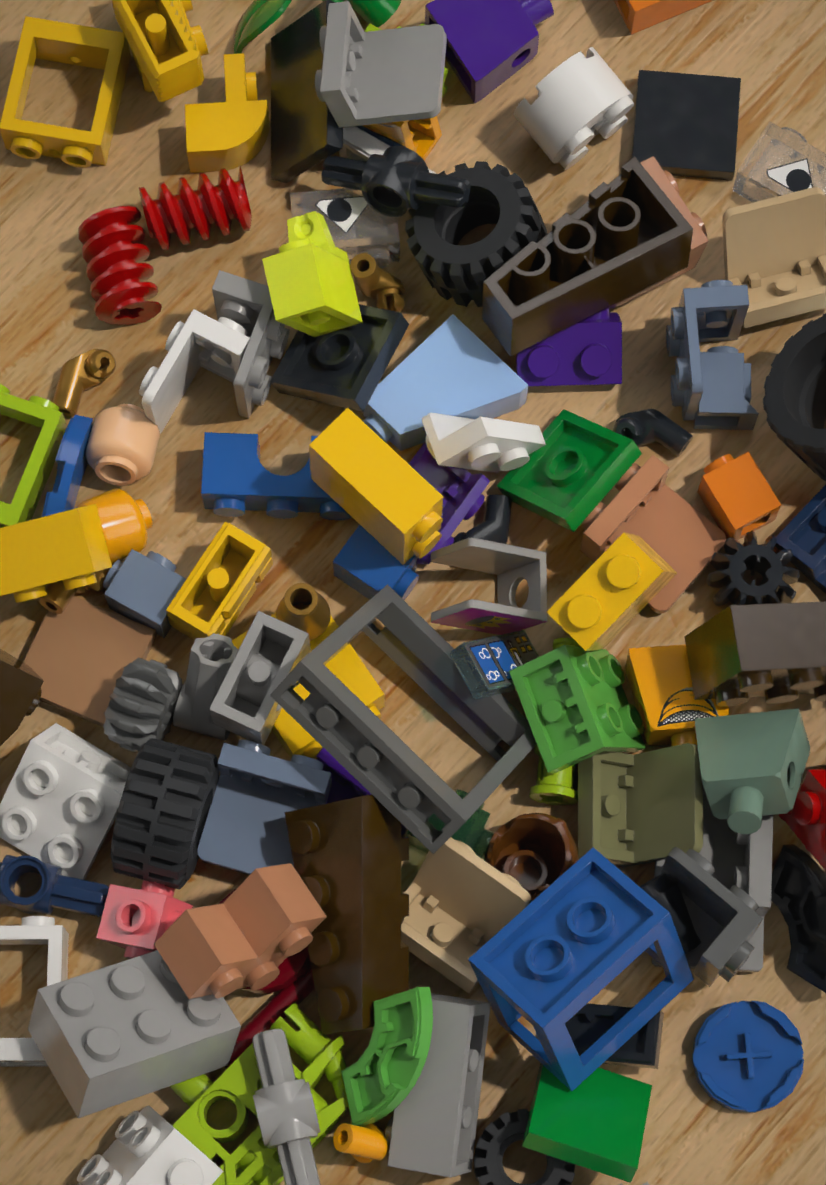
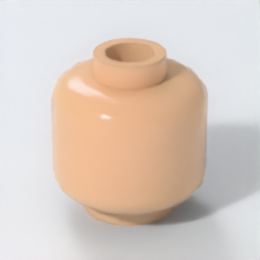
M120 404L115 407L106 408L94 418L85 452L87 462L101 480L113 485H130L150 473L160 438L159 428L145 416L144 410L136 405Z

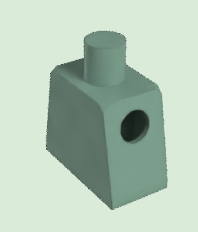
M799 708L695 719L701 778L714 817L728 819V826L737 833L752 834L761 828L762 816L786 814L793 809L810 753V744Z

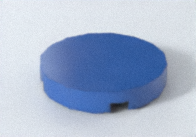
M739 1001L721 1006L705 1019L694 1039L692 1064L698 1083L713 1101L731 1111L756 1113L775 1107L793 1092L803 1073L804 1052L801 1046L802 1041L799 1031L785 1013L766 1002Z

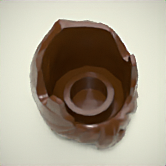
M525 813L506 822L494 832L485 852L484 861L501 873L514 877L530 894L531 903L578 861V850L563 819L544 813Z

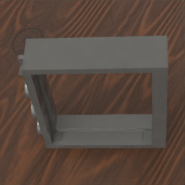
M388 584L306 655L270 694L288 714L433 854L474 814L537 744L528 720L494 687L489 688L483 676ZM376 619L385 626L381 631L373 624ZM364 632L497 761L463 799L325 666L360 633ZM299 684L311 693L305 700L293 690ZM502 740L510 746L506 752L498 745ZM433 813L446 824L440 831L427 820Z

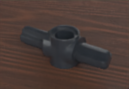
M391 146L385 150L383 155L373 154L367 162L338 156L326 157L321 174L322 181L327 185L362 191L367 204L376 212L388 217H401L407 212L408 208L419 209L423 202L455 208L465 207L468 204L471 189L470 182L467 179L429 173L428 166L422 157L413 150L402 146Z

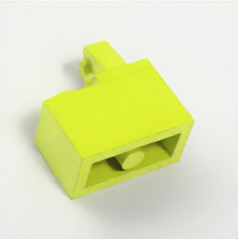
M313 211L287 220L289 242L278 248V254L262 259L275 320L313 337L363 323L347 252L335 246L324 216L317 211Z

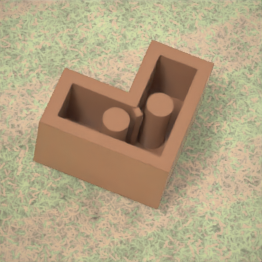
M291 863L256 868L224 903L186 909L154 945L188 999L212 994L215 998H221L236 989L250 987L251 990L255 991L270 984L280 974L278 966L287 957L297 954L312 942V931L327 916Z

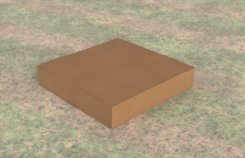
M73 596L62 614L47 611L23 663L30 666L44 680L41 686L40 701L104 727L103 725L106 720L104 713L110 702L109 696L113 693L116 686V679L122 676L124 667L138 657L146 660L157 637L155 629Z

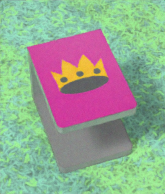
M467 538L431 552V562L496 574L498 604L474 599L466 600L432 612L431 623L505 636L547 622L546 552L478 538ZM526 579L529 587L526 603L521 608H518L515 600L516 590L519 583Z

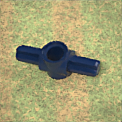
M6 855L3 861L0 862V904L15 907L23 913L50 915L55 907L99 917L103 914L109 887L101 883L61 875V866L43 863L32 856L15 857ZM28 872L40 874L42 876V885L35 895L22 898L15 894V883L21 875Z

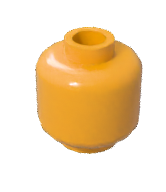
M115 488L82 501L76 507L96 504L111 564H114L118 559H126L132 549L140 553L146 547L147 529L152 528L153 523L150 511L142 499L134 500L126 491Z

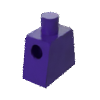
M434 0L425 5V24H439L444 28L447 35L445 59L474 104L486 97L537 55L539 33L535 25L554 15L550 0Z

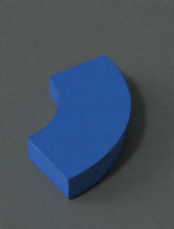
M75 415L74 418H71L55 459L56 463H58L56 479L52 492H47L42 517L75 508L81 481L88 466L85 452L92 429L93 418Z

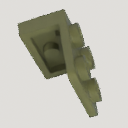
M686 743L635 755L603 751L579 762L578 859L593 847L612 864L626 867L665 860L674 847L681 849L684 853L688 849H693L699 853L703 847V783L698 746Z

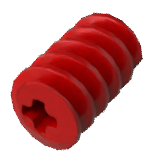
M241 166L239 167L238 181H234L225 168L220 169L216 186L212 184L205 173L199 174L198 187L194 191L185 177L179 178L176 195L171 193L165 182H161L158 185L157 199L154 200L144 186L139 187L150 238L155 237L163 250L169 249L171 233L174 232L183 245H189L192 228H196L204 241L210 240L211 227L214 223H216L224 236H229L232 219H236L245 232L250 231L252 214Z
M117 206L102 210L84 220L78 228V238L83 244L82 256L87 263L86 274L92 282L90 293L96 301L95 315L100 321L108 324L133 325L143 323L154 318L161 312L162 308L159 302L148 301L157 295L158 287L155 283L144 282L153 276L154 269L150 264L142 263L149 257L150 251L146 245L138 244L145 238L146 234L144 228L134 225L140 220L141 212L137 207Z

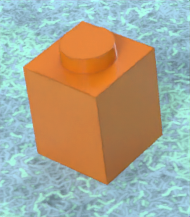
M749 451L735 459L731 454L724 455L704 468L705 475L702 476L697 492L718 527L726 534V540L730 537L739 540L745 537L747 532H754L776 519L781 503Z

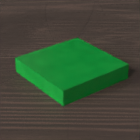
M563 409L542 433L546 445L529 454L530 460L526 464L510 470L497 484V487L504 496L510 497L512 502L575 532L642 453L632 439Z
M540 1063L522 1147L631 1183L638 1169L652 1085L598 1067L571 1092Z

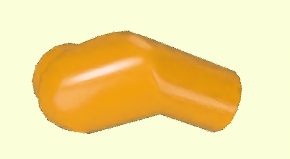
M343 1123L335 1130L333 1143L336 1150L352 1154L353 1158L361 1163H370L373 1160L381 1161L388 1152L385 1132L374 1123L366 1126Z

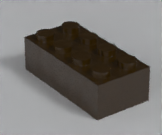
M826 601L730 605L684 636L695 700L716 699L717 706L725 707L746 703L749 701V697L765 696L766 703L778 704L793 701L799 698L798 694H814L816 701H826Z

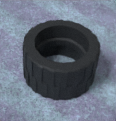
M825 313L822 317L814 321L811 320L802 326L798 333L794 336L792 335L785 342V346L775 356L771 364L772 367L769 375L766 376L764 384L765 396L763 398V408L767 413L766 420L770 428L794 454L824 481H826V429H824L826 419Z

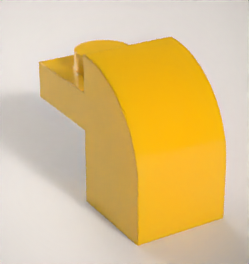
M244 53L224 54L226 102L185 104L186 148L190 173L215 172L223 168L226 170L238 168L252 160L260 152L267 140L270 127L268 101L258 100L256 72H246Z

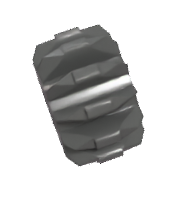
M139 657L125 666L122 676L116 679V686L113 693L109 696L110 702L104 713L106 717L103 725L104 732L108 735L109 740L120 744V747L132 752L140 751L150 738L164 741L165 735L170 732L177 700L183 686L182 678L179 677L178 672L167 668V665L152 659L147 661Z

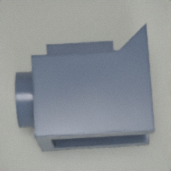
M717 346L708 349L707 352H700L703 394L694 419V429L753 430L759 413L750 405L751 363H744V353H739L738 349L730 346Z

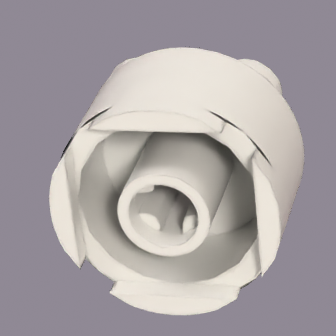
M590 47L586 57L580 51L544 77L535 86L539 91V97L532 105L524 98L516 107L514 116L553 163L559 162L566 170L587 154L589 149L586 145L597 134L600 133L604 139H607L628 121L625 114L634 106L632 101L633 95L597 51Z

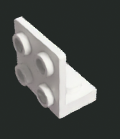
M55 723L30 740L0 803V838L43 863L61 866V875L84 880L117 816L120 800L131 767Z

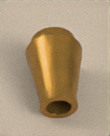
M306 583L292 585L286 591L276 610V619L309 633L310 641L318 638L325 632L331 616L330 608L325 598ZM299 603H303L304 605L311 604L308 608L304 610H299L293 607Z

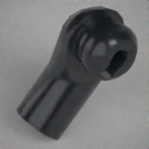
M654 408L624 414L616 420L613 428L614 432L632 439L637 446L658 442L677 457L683 453L693 438L692 434Z
M488 495L486 497L484 522L468 530L467 533H458L454 537V543L467 538H478L507 544L512 499L504 495Z

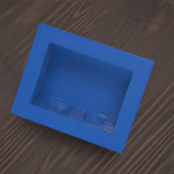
M594 847L468 959L488 1002L491 1003V1008L498 1023L571 1092L694 980L670 912ZM646 951L662 965L666 978L579 1056L565 1023L638 956ZM521 1016L533 1025L539 1040L518 1021Z

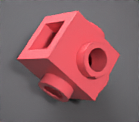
M143 881L141 890L110 884L96 938L126 949L124 957L128 959L156 951L154 943L186 909H192L193 905L174 898L175 888L167 887L164 884Z

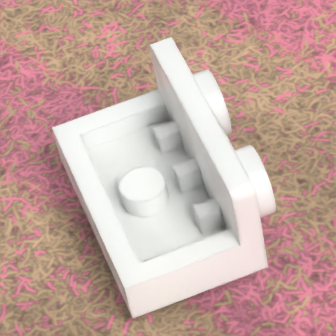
M432 412L422 417V423L427 434V448L436 459L437 464L441 466L495 473L509 471L526 464L530 460L529 454L546 445L538 425L482 416L477 419H470Z

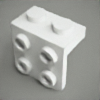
M193 309L186 323L179 321L174 326L165 346V349L169 352L159 368L153 366L149 369L139 389V395L143 396L142 406L145 416L158 426L160 433H162L200 366L232 383L234 382L250 337L246 336L247 331L241 325L226 317H220L216 321Z
M146 1106L140 1112L133 1111L120 1123L115 1132L117 1139L102 1156L97 1154L87 1161L77 1176V1181L79 1182L77 1185H212L222 1174L223 1170L153 1108Z

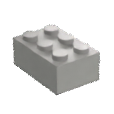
M156 950L38 989L28 1031L77 1118H81L228 1066L241 1025L224 997L215 998L212 994L188 999L162 956Z

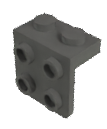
M674 847L665 859L661 874L665 872L671 883L677 881L682 893L725 928L703 953L693 973L709 987L719 976L729 982L755 949L749 943V940L753 937L763 920L756 913L759 906L741 888L733 885L728 890L712 876L715 872L714 867L701 854L693 849H688L684 853L681 849Z

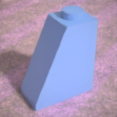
M452 314L377 385L363 412L365 417L363 422L385 443L389 440L402 451L426 442L427 434L422 423V417L432 412L470 419H477L480 416L495 418L518 410L526 403L528 384Z

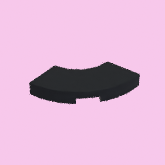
M794 844L783 845L772 872L771 901L780 909L788 925L791 950L787 969L826 993V874L805 851Z

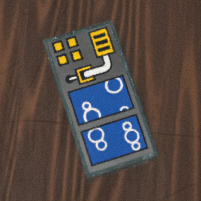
M525 630L464 642L450 652L451 658L475 700L515 691L516 688L509 671L539 657Z

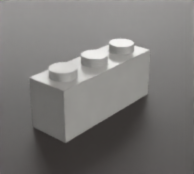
M431 993L433 1028L430 1048L425 1065L415 1086L400 1105L394 1109V1115L387 1124L385 1137L389 1150L388 1166L451 1178L471 1172L491 1003Z

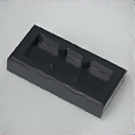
M587 1003L565 1023L578 1055L581 1056L633 1007ZM660 1010L603 1064L658 1069L664 1013Z

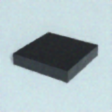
M639 70L632 158L635 156L639 162H642L654 156L662 170H667L672 176L733 181L736 163L741 78Z
M359 304L363 323L317 337L298 330L270 382L281 394L364 412L409 323L401 312Z

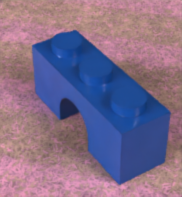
M204 433L201 495L205 509H213L214 514L224 517L243 516L245 510L266 511L268 516L279 519L295 518L298 516V512L320 513V517L327 520H347L351 518L339 504L311 479L310 457L307 464L297 473L287 476L276 475L266 470L260 463L258 434ZM311 436V442L318 436Z

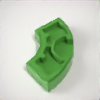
M416 987L373 1001L375 1024L369 1046L356 1063L341 1071L352 1125L366 1126L387 1116L400 1105L415 1086L425 1065L432 1037L433 1006L430 987Z

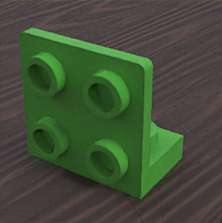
M563 645L509 671L548 773H557L603 751L636 753L645 748V743L641 736L644 733L642 718L638 710L632 704H629L622 684L625 682L623 669L616 657L609 654L606 649L585 651L581 646Z

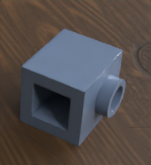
M132 549L124 562L118 559L110 568L103 583V588L107 589L104 595L110 609L128 619L155 629L157 635L165 638L172 627L169 623L166 609L186 581V578L175 573L177 568L175 564L162 555L149 551L147 556H144Z

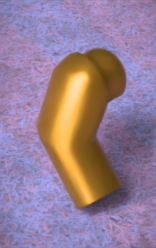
M361 253L356 255L351 261L350 269L361 292L370 298L377 299V308L400 312L405 306L403 295L406 293L402 281L378 267L375 259L370 254Z

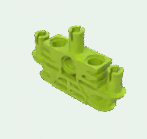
M294 1003L284 1013L299 1031H295L281 1016L273 1023L270 1029H282L286 1034L288 1045L309 1065L303 1072L294 1064L293 1068L296 1080L305 1079V1082H309L320 1133H318L317 1137L310 1139L313 1150L349 1112L341 1073L342 1070L347 1068L341 1052L345 1046L343 1035L332 1041ZM253 1043L214 1083L205 1074L169 1086L190 1107L172 1126L214 1163L219 1158L224 1161L219 1167L223 1172L212 1185H279L284 1180L277 1148L268 1149L267 1146H264L260 1125L231 1155L219 1144L234 1141L242 1135L248 1123V1110L258 1119L253 1095H255V1091L263 1087ZM325 1074L327 1080L332 1083L337 1097V1101L331 1105L314 1090ZM221 1100L230 1101L236 1105L238 1112L234 1124L224 1130L210 1127L207 1122V1112L211 1105Z

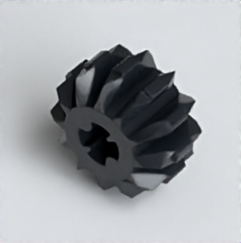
M753 531L746 533L743 545L733 537L728 538L724 544L726 553L715 552L710 561V564L717 571L708 574L707 585L720 589L714 596V604L721 606L728 602H731L733 605L792 603L796 591H794L790 584L797 582L800 574L798 569L786 567L793 557L791 550H782L776 554L773 551L777 541L774 535L766 539L764 546L757 544V536ZM746 570H751V576L754 575L755 571L763 576L760 586H755V580L750 585L742 579Z

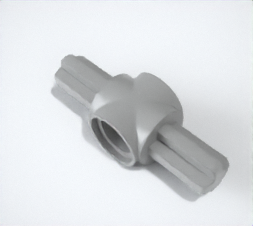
M282 1029L260 1032L253 1036L252 1043L263 1088L255 1091L253 1099L264 1146H267L268 1149L277 1148L285 1185H321L310 1139L318 1136L320 1128L309 1082H305V1079L296 1080L285 1032Z

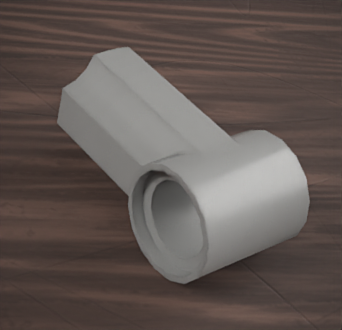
M213 633L209 637L195 639L190 652L187 677L177 700L173 726L224 741L227 740L230 731L213 724L209 708L239 650L233 645L231 638Z

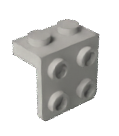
M349 1L329 3L327 25L322 26L320 29L323 65L322 69L316 71L315 88L318 99L321 102H326L339 128L427 119L437 116L441 111L447 42L444 28L439 24L364 32Z

